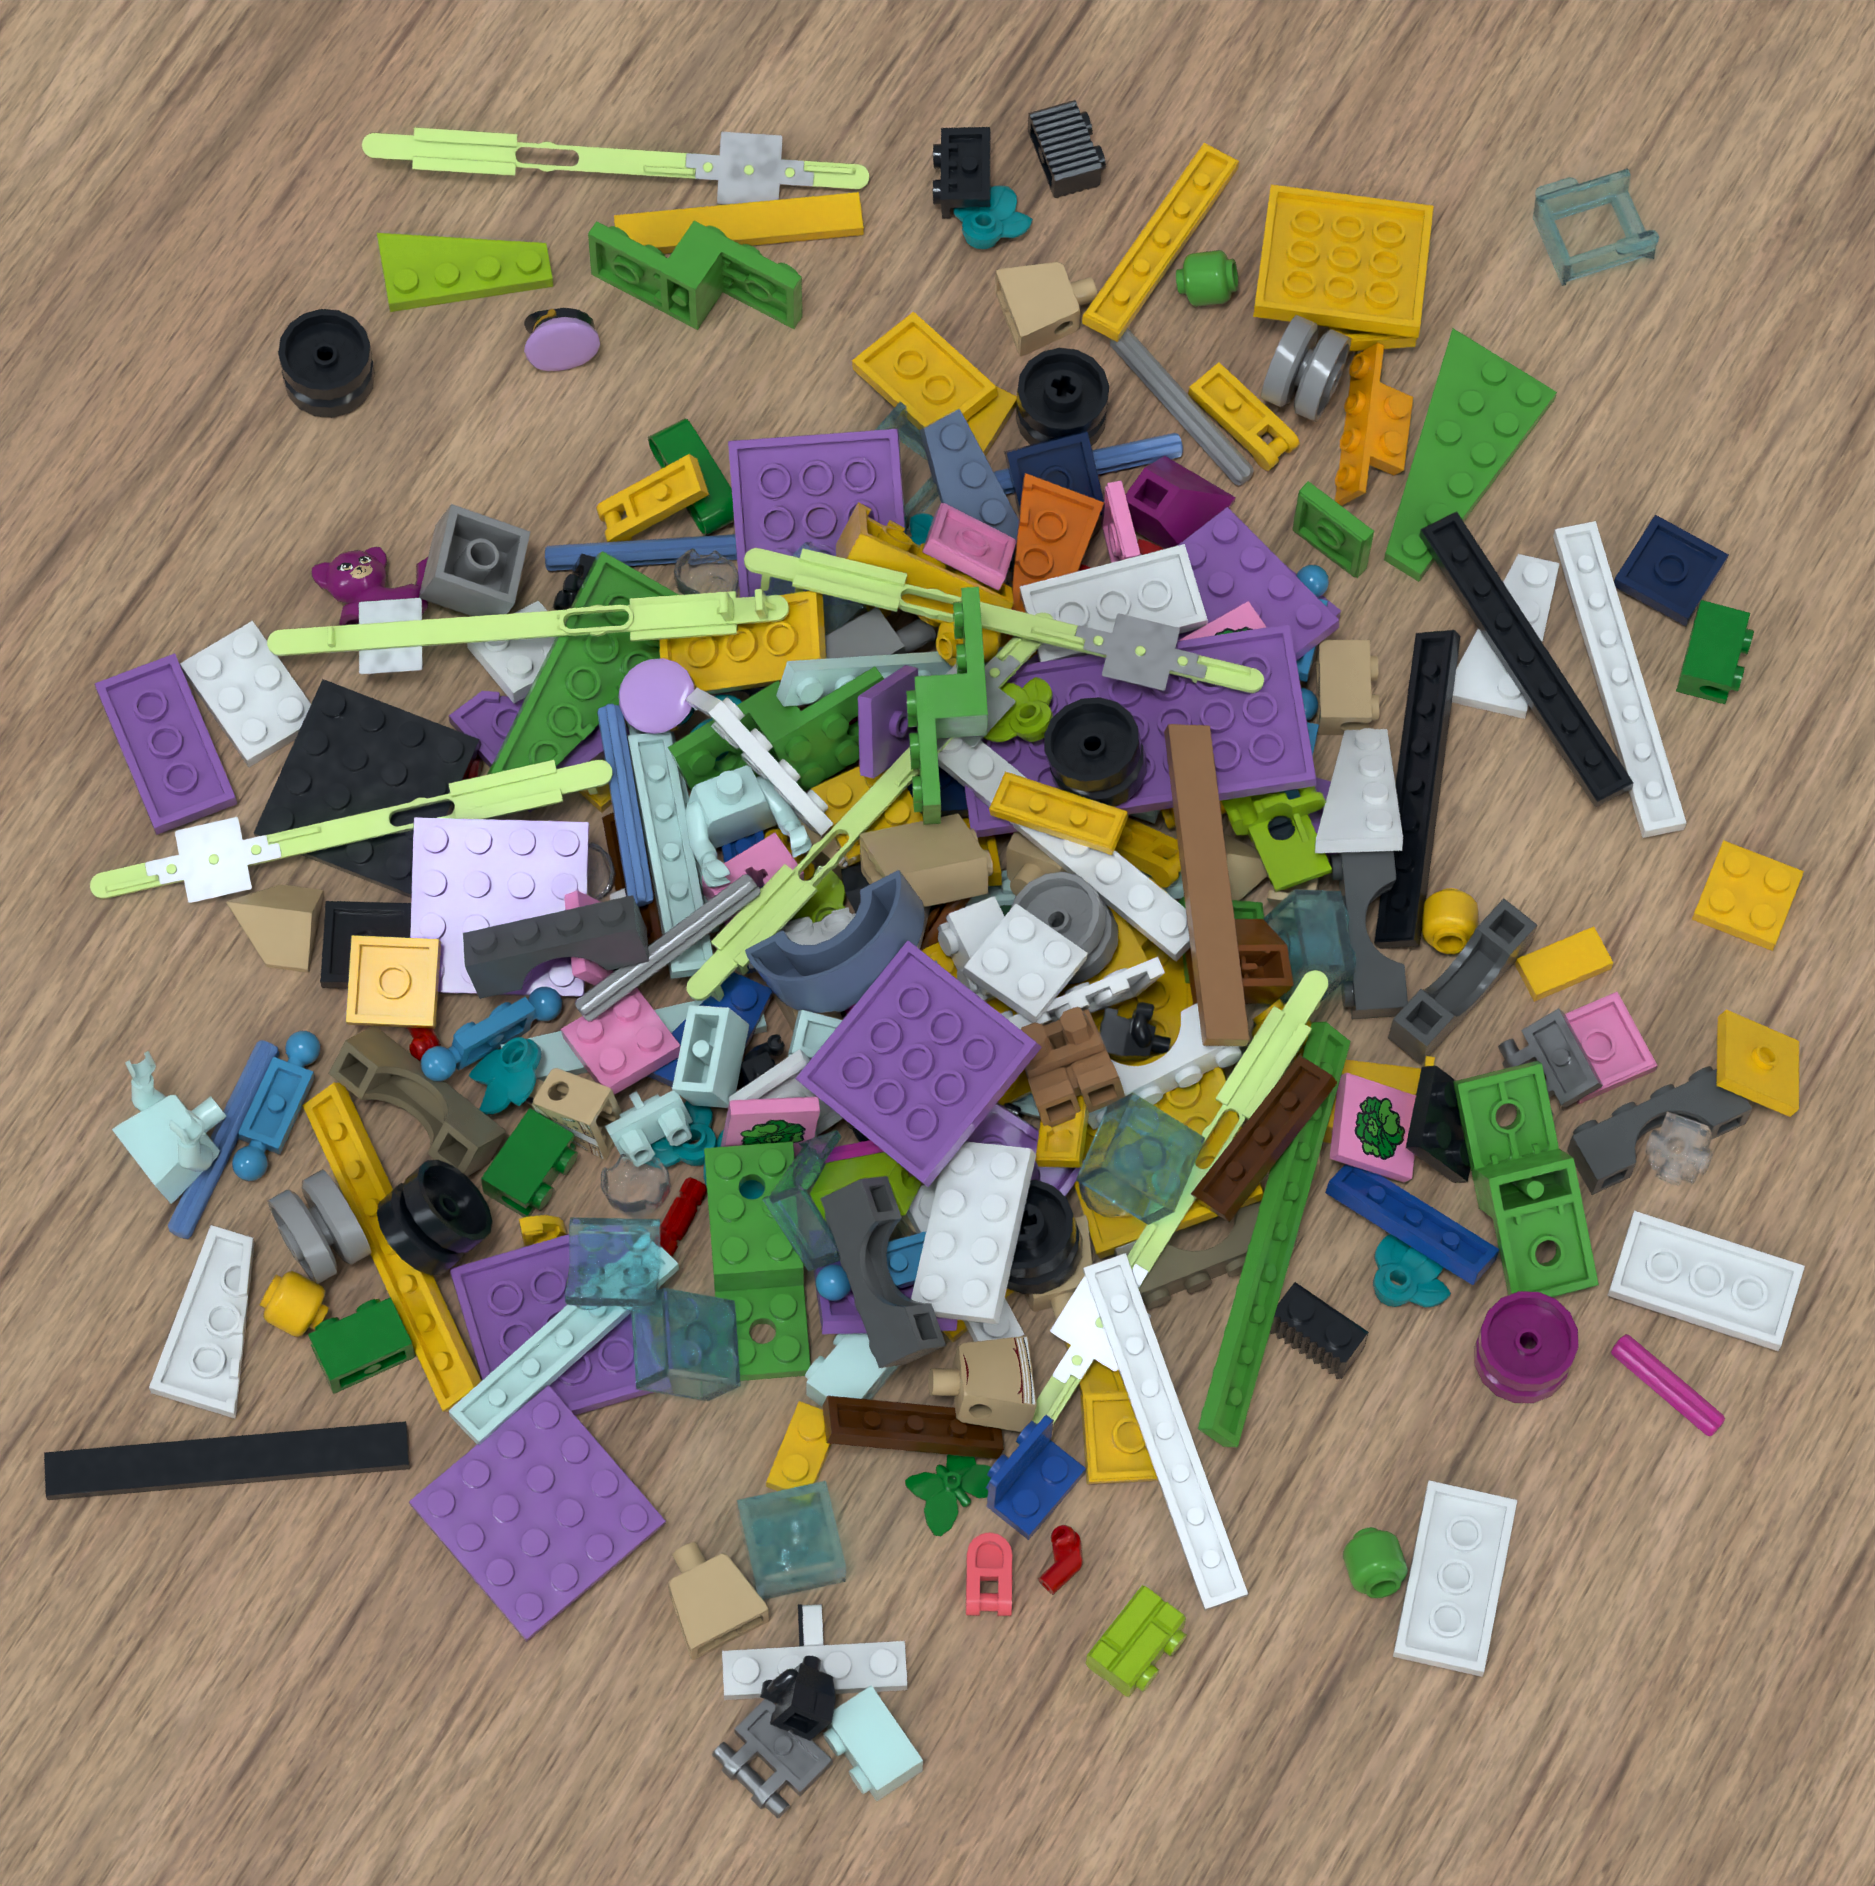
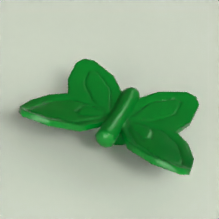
M947 1455L946 1467L940 1464L937 1465V1474L923 1472L909 1476L905 1480L906 1487L916 1497L926 1501L924 1515L927 1526L934 1536L941 1537L952 1528L958 1515L957 1499L963 1507H967L971 1504V1499L966 1493L976 1498L988 1497L986 1486L991 1479L987 1476L991 1468L990 1466L976 1464L975 1457Z

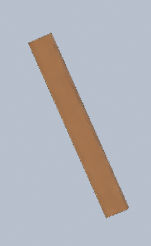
M1168 724L1164 735L1202 1045L1246 1046L1250 1038L1210 726Z

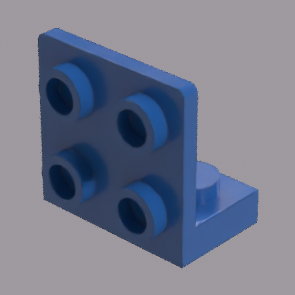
M1045 1415L1038 1424L1031 1421L1016 1440L1019 1444L1018 1448L1009 1458L1005 1454L1000 1456L987 1474L991 1478L986 1486L988 1490L987 1508L1027 1540L1034 1535L1086 1473V1468L1051 1441L1054 1420L1048 1415Z

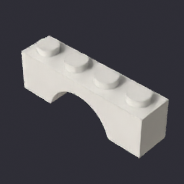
M1196 1003L1181 1011V1027L1178 1038L1172 1048L1160 1059L1141 1066H1127L1111 1059L1120 1078L1126 1099L1090 1112L1088 1123L1093 1130L1098 1127L1112 1126L1124 1117L1123 1114L1137 1107L1145 1108L1152 1106L1163 1098V1094L1177 1087L1185 1088L1201 1080L1204 1073L1218 1066L1224 1068L1235 1064L1241 1059L1242 1054H1244L1249 1045L1247 1043L1246 1046H1203L1198 1004Z

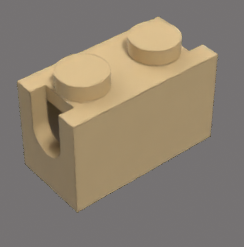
M1370 640L1321 641L1318 644L1315 657L1316 697L1318 700L1317 724H1319L1317 735H1344L1345 730L1369 728V722L1379 719V695L1371 694V681L1378 680V656H1370Z

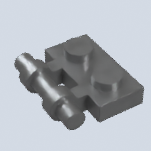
M1559 1008L1521 1030L1529 1044L1527 1047L1519 1050L1514 1039L1506 1040L1498 1046L1505 1059L1502 1063L1504 1068L1534 1061L1541 1062L1547 1078L1545 1081L1548 1096L1556 1095L1560 1104L1565 1108L1603 1086L1566 1015Z
M764 1699L734 1729L735 1734L745 1744L735 1752L725 1742H722L713 1751L712 1756L724 1766L722 1772L730 1780L737 1779L753 1794L751 1800L760 1809L766 1807L778 1819L790 1807L778 1794L780 1790L787 1784L801 1796L832 1765V1759L812 1740L809 1741L792 1734V1730L785 1731L771 1725V1715L775 1711L776 1705ZM756 1756L761 1758L774 1771L766 1781L749 1766Z

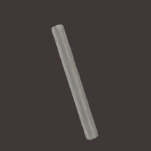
M1128 328L1118 342L1110 340V346L1235 485L1241 486L1253 476L1254 469L1251 464Z
M747 874L739 877L648 946V962L618 968L575 1001L578 1011L588 1022L593 1021L757 898L761 893L757 884Z

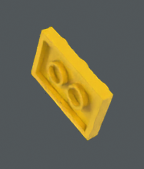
M914 311L852 360L853 370L918 430L957 409L961 410L967 421L998 396L997 386Z

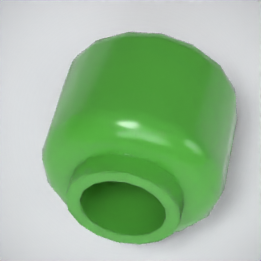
M1222 250L1187 255L1184 260L1183 269L1176 270V283L1179 294H1186L1191 305L1196 307L1228 302L1231 299L1232 292H1237L1239 286L1235 260L1228 259Z
M1373 1527L1362 1529L1353 1536V1539L1344 1548L1343 1559L1351 1584L1355 1590L1362 1594H1367L1371 1598L1389 1596L1400 1588L1401 1583L1406 1578L1408 1568L1398 1538L1388 1531L1378 1530Z

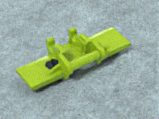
M1315 786L1297 789L1300 797L1288 799L1284 792H1274L1221 800L1235 834L1249 835L1251 842L1254 843L1275 893L1332 873V868L1326 854L1315 853L1317 834L1308 814L1320 810L1326 803L1323 794L1317 792Z

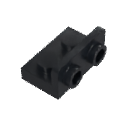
M990 127L941 128V144H933L934 169H941V180H933V204H941L942 219H951V208L990 207Z

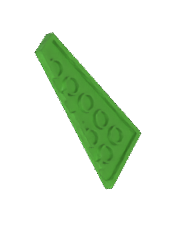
M1454 328L1451 331L1384 557V561L1418 582L1435 561L1419 536L1420 530L1456 511L1464 522L1555 401L1557 394L1550 387Z
M602 551L597 554L571 608L590 607L593 605L627 606L630 605L629 599L679 594ZM627 612L571 615L566 619L565 625L569 629L621 626L628 622L629 614ZM630 632L606 633L599 637L592 635L556 637L487 775L550 760H555L557 766L599 724L597 715L599 708L607 704L619 705V689L627 673L643 661L660 659L659 640L631 641Z

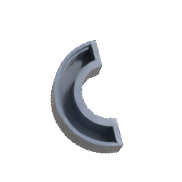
M900 870L861 889V903L855 917L844 930L831 939L815 945H799L791 941L782 930L745 950L750 963L780 1001L799 1011L805 1010L813 1013L844 1011L860 1000L907 941H910L917 947L924 927V906L922 900Z

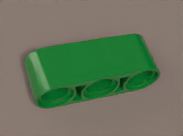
M684 418L648 436L650 449L661 469L688 454L697 458L709 495L689 505L686 509L700 532L707 536L733 523L732 488L690 421Z

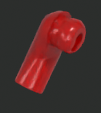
M406 1027L413 1038L409 1045L410 1053L418 1061H421L423 1054L429 1048L441 1046L433 1028Z
M1068 1525L1058 1526L1052 1531L1051 1542L1053 1543L1054 1564L1038 1578L1040 1584L1052 1595L1064 1586L1083 1565L1080 1536Z

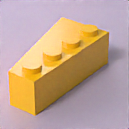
M859 502L835 545L837 557L907 573L905 584L925 589H938L946 594L961 597V588L979 587L980 602L1011 609L1014 604L1012 588L1003 583L998 591L923 553L925 543L921 545L914 543L904 533L905 528L891 520L887 526H884L869 518L868 516L872 509ZM904 594L901 597L904 602L950 614L954 613L953 604L912 594ZM917 615L922 621L932 626L938 627L942 623V620Z

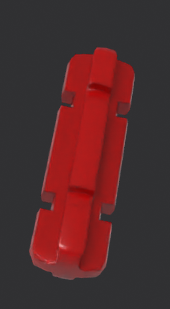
M691 1177L685 1179L679 1190L680 1197L674 1199L660 1225L661 1233H656L654 1240L671 1257H673L678 1248L677 1241L682 1240L697 1212L696 1205H701L707 1194L706 1185Z

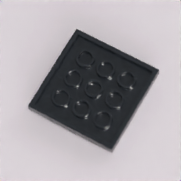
M322 679L255 828L254 835L255 837L410 803L417 798H432L449 794V783L467 779L472 763L481 747V741L470 735ZM445 801L396 812L391 816L390 822L393 826L399 827L414 823V818L447 816L452 813L455 805L451 801ZM414 830L301 854L317 862L412 898Z

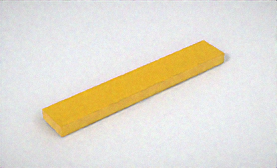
M1203 143L1082 317V324L1116 342L1119 341L1238 170L1239 161Z
M859 192L614 215V226L623 230L630 239L644 246L652 245L663 254H669L674 251L693 221L704 226H714L720 229L727 238L741 245L748 244L751 246L864 235Z

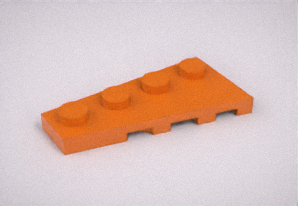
M1025 473L1012 579L1014 601L1012 610L1025 613L1020 595V586L1078 572L1104 502ZM1007 634L1006 640L1010 641L1014 636Z

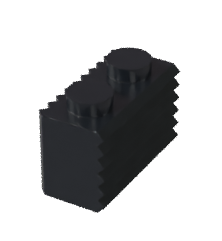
M1076 100L1028 113L1027 130L1053 197L1058 199L1061 195L1066 196L1069 193L1074 194L1076 191L1081 192L1084 189L1089 190L1091 187H1098L1101 181V170L1106 169L1104 153L1100 145L1093 146L1090 138L1093 130L1089 115L1086 111L1080 113Z
M1296 1282L1293 1283L1278 1303L1270 1334L1276 1333L1277 1339L1283 1338L1284 1344L1291 1343L1292 1349L1298 1348L1299 1354L1305 1353L1306 1359L1313 1358L1314 1364L1320 1363L1321 1369H1328V1374L1335 1373L1336 1379L1344 1377L1363 1351L1369 1333Z

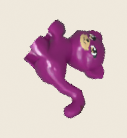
M371 547L365 551H347L339 554L331 563L316 564L312 568V578L321 589L328 590L338 602L347 604L342 608L339 626L359 624V602L419 598L428 557L416 564L415 584L395 588H386L385 568L388 562L387 556L381 547ZM422 599L423 616L428 608V601Z

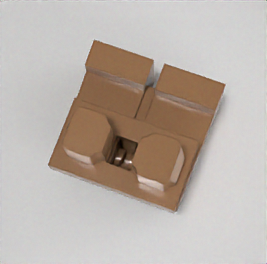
M1077 1006L1064 1011L1060 1020L1044 1026L1035 1022L1021 1027L1025 1034L1042 1047L1024 1070L1043 1126L1053 1127L1074 1119L1075 1114L1081 1112L1076 1098L1080 1095L1083 1096L1089 1113L1126 1099L1118 1073L1109 1057L1089 1009L1083 1011Z

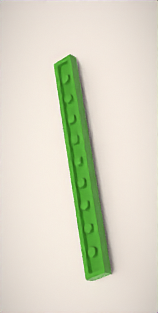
M1312 1022V1030L1308 1035L1302 1057L1331 1074L1337 1081V1084L1270 1169L1228 1323L1225 1327L1219 1355L1213 1369L1208 1394L1201 1412L1198 1430L1223 1447H1238L1351 1042L1327 1022Z

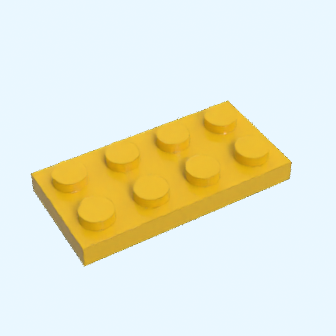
M804 591L779 595L784 597L789 604V613L785 619L777 622L737 624V634L660 639V659L664 658L677 662L688 671L696 687L708 694L765 687L778 680L781 682L787 661L826 659L823 594Z

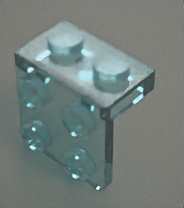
M570 1217V1266L565 1289V1303L583 1310H594L601 1306H621L625 1310L639 1311L646 1307L654 1306L656 1304L661 1269V1219Z

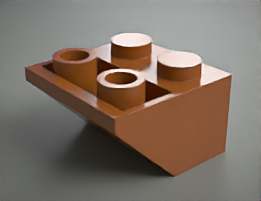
M1234 919L1245 1004H1273L1294 986L1287 944L1264 919ZM1190 947L1185 952L1194 1005L1197 1003Z

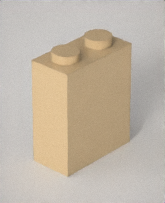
M959 814L941 817V824L923 825V821L859 834L861 872L869 884L900 870L922 900L924 907L988 894V876L993 874V863L988 850H982L978 844L975 830L973 828L969 829Z

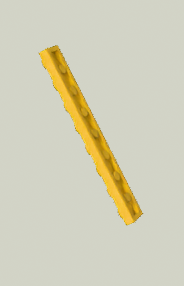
M333 1082L302 1106L345 1200L366 1236L371 1249L372 1259L412 1341L415 1353L443 1412H449L455 1404L481 1382V1379L433 1275L420 1272L402 1260L388 1244L380 1229L377 1217L378 1204L393 1188L346 1087L341 1083Z

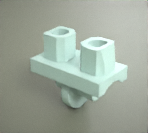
M674 1090L661 1097L657 1094L643 1102L637 1091L629 1095L634 1107L619 1114L621 1118L605 1126L622 1159L627 1157L636 1167H639L652 1160L655 1153L650 1144L666 1136L671 1146H678L690 1140L692 1134L689 1124L693 1121L681 1097Z

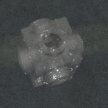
M1667 1111L1660 1131L1655 1129L1652 1131L1645 1150V1154L1650 1155L1648 1161L1652 1169L1657 1171L1656 1177L1678 1186L1681 1185L1682 1180L1694 1184L1698 1173L1704 1175L1710 1165L1713 1150L1708 1147L1713 1135L1709 1126ZM1683 1150L1681 1153L1675 1154L1677 1151Z

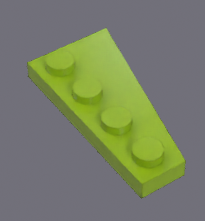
M377 233L390 312L554 287L546 243Z

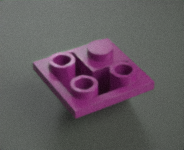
M1166 456L1146 466L1125 494L1134 531L1165 549L1179 545L1228 507L1230 509L1236 499L1235 496Z

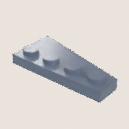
M957 409L920 429L933 483H936L941 503H945L1014 538L1017 542L1019 519L961 410ZM1016 544L1006 576L1012 574L1014 570Z

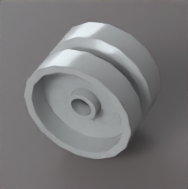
M1295 315L1285 330L1272 358L1261 391V399L1283 407L1290 402L1297 391L1294 400L1295 413L1317 422L1340 381L1352 338L1330 329L1324 333L1316 345L1318 338L1317 324Z
M1067 872L1044 874L1029 882L1015 897L1011 908L1018 904L1088 953L1084 964L1067 984L1082 983L1099 974L1111 961L1118 945V925L1112 911L1101 900L1095 889L1082 877Z
M324 1169L302 1180V1192L309 1209L301 1198L291 1190H285L267 1201L286 1246L295 1260L300 1263L308 1277L316 1284L337 1273V1263L329 1245L348 1264H354L371 1254L369 1243L354 1213L334 1181Z

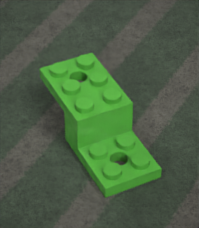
M596 221L588 233L591 275L696 330L699 329L722 293L792 329H795L802 318V276L790 265L785 263L777 264L762 256L755 247L748 244L741 245L727 238L720 229L714 226H704L693 221L669 258L665 257L658 248L652 245L644 246L630 239L623 230L615 226L607 227Z
M979 587L961 588V602H953L954 639H963V644L956 645L957 674L916 676L915 690L906 691L908 727H917V733H909L911 770L920 769V776H912L914 812H923V825L941 824L937 739L987 735L988 708Z
M874 666L802 711L798 706H783L776 697L780 685L778 680L736 706L745 715L740 722L749 732L756 728L767 738L773 746L768 752L778 763L784 759L798 772L801 778L796 783L806 792L859 759L858 721L849 725V722L858 716V696L884 678ZM714 719L668 747L690 792L695 785L717 777L724 771H733L747 765L741 757L743 751L740 748L735 749L711 727L715 722ZM729 751L723 759L715 761L720 754ZM753 771L755 777H758L759 775Z
M1534 1061L1453 1081L1478 1207L1493 1218L1508 1295L1518 1291L1540 1292L1554 1297L1599 1285L1574 1158L1559 1149L1542 1063ZM1504 1104H1514L1517 1111L1514 1122L1508 1126H1499L1496 1121L1497 1110ZM1546 1240L1554 1241L1556 1245L1554 1258L1549 1262L1539 1263L1535 1257L1537 1246Z
M793 1142L704 1148L721 1382L805 1376L810 1367ZM755 1180L764 1186L765 1191L757 1199H747L741 1195L739 1189L746 1181ZM758 1324H767L775 1330L776 1334L770 1342L760 1344L751 1338L750 1332Z

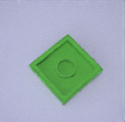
M1308 481L1298 493L1292 527L1293 531L1354 578L1358 579L1367 569L1374 530Z

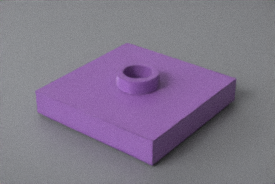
M905 665L858 696L860 776L874 779L890 768L910 747L909 733H917V727H908L906 691L915 690V677L918 676V668Z

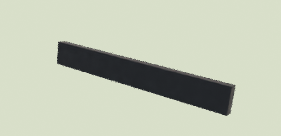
M1456 511L1422 528L1419 534L1421 540L1594 807L1596 808L1631 790L1634 782L1458 512Z
M1456 630L1416 633L1395 784L1403 834L1402 851H1394L1396 881L1392 890L1380 896L1374 943L1380 949L1420 946L1423 908L1428 888L1461 637Z
M406 1421L44 1452L45 1494L47 1500L410 1469Z

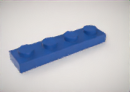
M1345 1164L1328 1183L1326 1194L1471 1285H1474L1496 1261L1500 1249L1381 1175Z

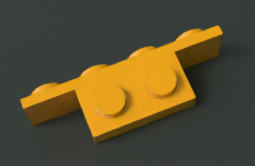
M1376 343L1355 355L1349 367V374L1351 376L1349 394L1344 405L1346 412L1345 425L1340 439V464L1335 476V485L1337 486L1335 502L1341 506L1366 493L1369 465L1393 476L1404 471L1413 397L1380 382L1384 345Z

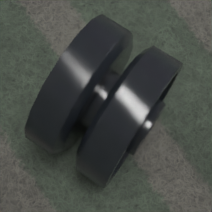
M318 309L304 313L288 325L280 338L278 356L282 368L283 382L288 397L299 409L313 416L330 418L351 413L362 405L373 389L375 377L371 345L364 327L354 317L342 311Z
M1067 348L1043 351L1029 360L1019 375L1015 417L1020 434L1032 445L1087 431L1091 446L1094 445L1105 429L1109 383L1104 369L1093 357L1079 350Z
M1101 697L1084 698L1064 706L1050 720L1044 734V752L1050 766L1053 781L1058 789L1113 807L1128 801L1140 789L1146 775V755L1141 743L1138 726L1131 712L1122 705Z
M441 1160L425 1161L405 1179L404 1183H400L379 1202L377 1209L379 1226L388 1244L402 1260L414 1269L428 1275H443L465 1255V1252H470L491 1233L493 1222L489 1206L475 1184L456 1167Z
M1036 1179L1030 1181L1007 1285L1008 1289L1021 1294H1043L1060 1287L1075 1273L1082 1258L1083 1239L1067 1198L1053 1185Z

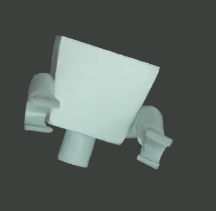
M745 765L733 771H724L719 776L701 782L692 788L685 811L689 846L702 867L704 881L709 887L730 883L725 876L731 874L725 864L718 860L716 848L777 824L781 832L790 838L793 858L809 851L812 847L804 825L801 826V822L793 808L774 790V785L768 778L764 780L761 776L755 777L750 765Z
M147 1051L144 1053L145 1059L138 1064H131L130 1060L125 1062L132 1077V1102L141 1112L117 1125L112 1130L152 1183L171 1204L218 1157L220 1150L206 1132L227 1116L211 1096L190 1111L176 1095L166 1097L154 1088V1079L151 1075L156 1068V1064L150 1052Z

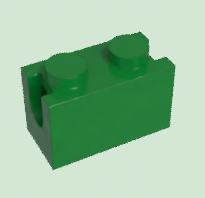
M1704 600L1700 601L1676 692L1725 705L1729 691H1739L1745 667L1737 665L1740 653L1748 655L1754 630L1747 628L1750 617L1749 612Z
M529 1108L481 1177L483 1193L522 1217L531 1216L535 1209L541 1211L552 1196L554 1188L551 1185L560 1173L566 1175L576 1161L578 1152L575 1151L576 1145L572 1144L575 1138L574 1133Z
M391 1297L380 1301V1299L369 1300L356 1309V1313L341 1320L338 1317L327 1319L318 1324L314 1332L308 1334L312 1343V1350L333 1394L415 1358L412 1341Z

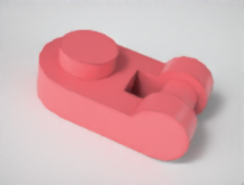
M990 1532L980 1534L972 1540L967 1551L966 1615L979 1616L980 1611H997L998 1616H1011V1546L999 1534ZM980 1581H997L998 1593H980Z

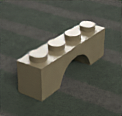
M375 1025L345 1040L329 1071L333 1078L359 1099L388 1102L413 1115L424 1126L429 1135L430 1148L427 1154L435 1160H441L453 1165L466 1176L473 1174L490 1163L506 1134L502 1127L446 1082L433 1081L427 1078L422 1072L421 1062Z
M1262 1200L1240 1208L1234 1215V1227L1230 1234L1221 1243L1212 1248L1201 1251H1188L1176 1248L1168 1243L1139 1288L1146 1308L1153 1309L1159 1307L1171 1299L1170 1295L1183 1290H1187L1188 1293L1200 1291L1212 1283L1211 1279L1226 1273L1229 1277L1240 1275ZM1298 1229V1233H1297V1236H1296V1240H1295L1294 1247H1295L1296 1244H1297V1240H1298V1236H1299V1232H1300L1299 1229ZM1137 1240L1115 1248L1114 1257L1125 1253L1128 1256Z

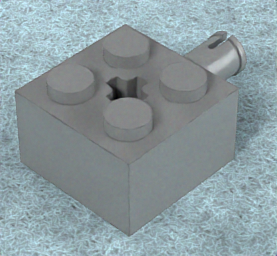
M876 607L825 636L826 659L911 653L928 642L936 640V633L932 625L925 623L920 618L895 632L879 608Z

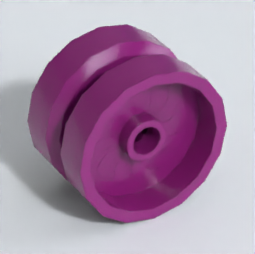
M1518 1291L1501 1298L1488 1310L1474 1346V1363L1482 1383L1496 1396L1513 1403H1536L1551 1397L1565 1383L1579 1348L1578 1328L1571 1313L1558 1300L1540 1292Z

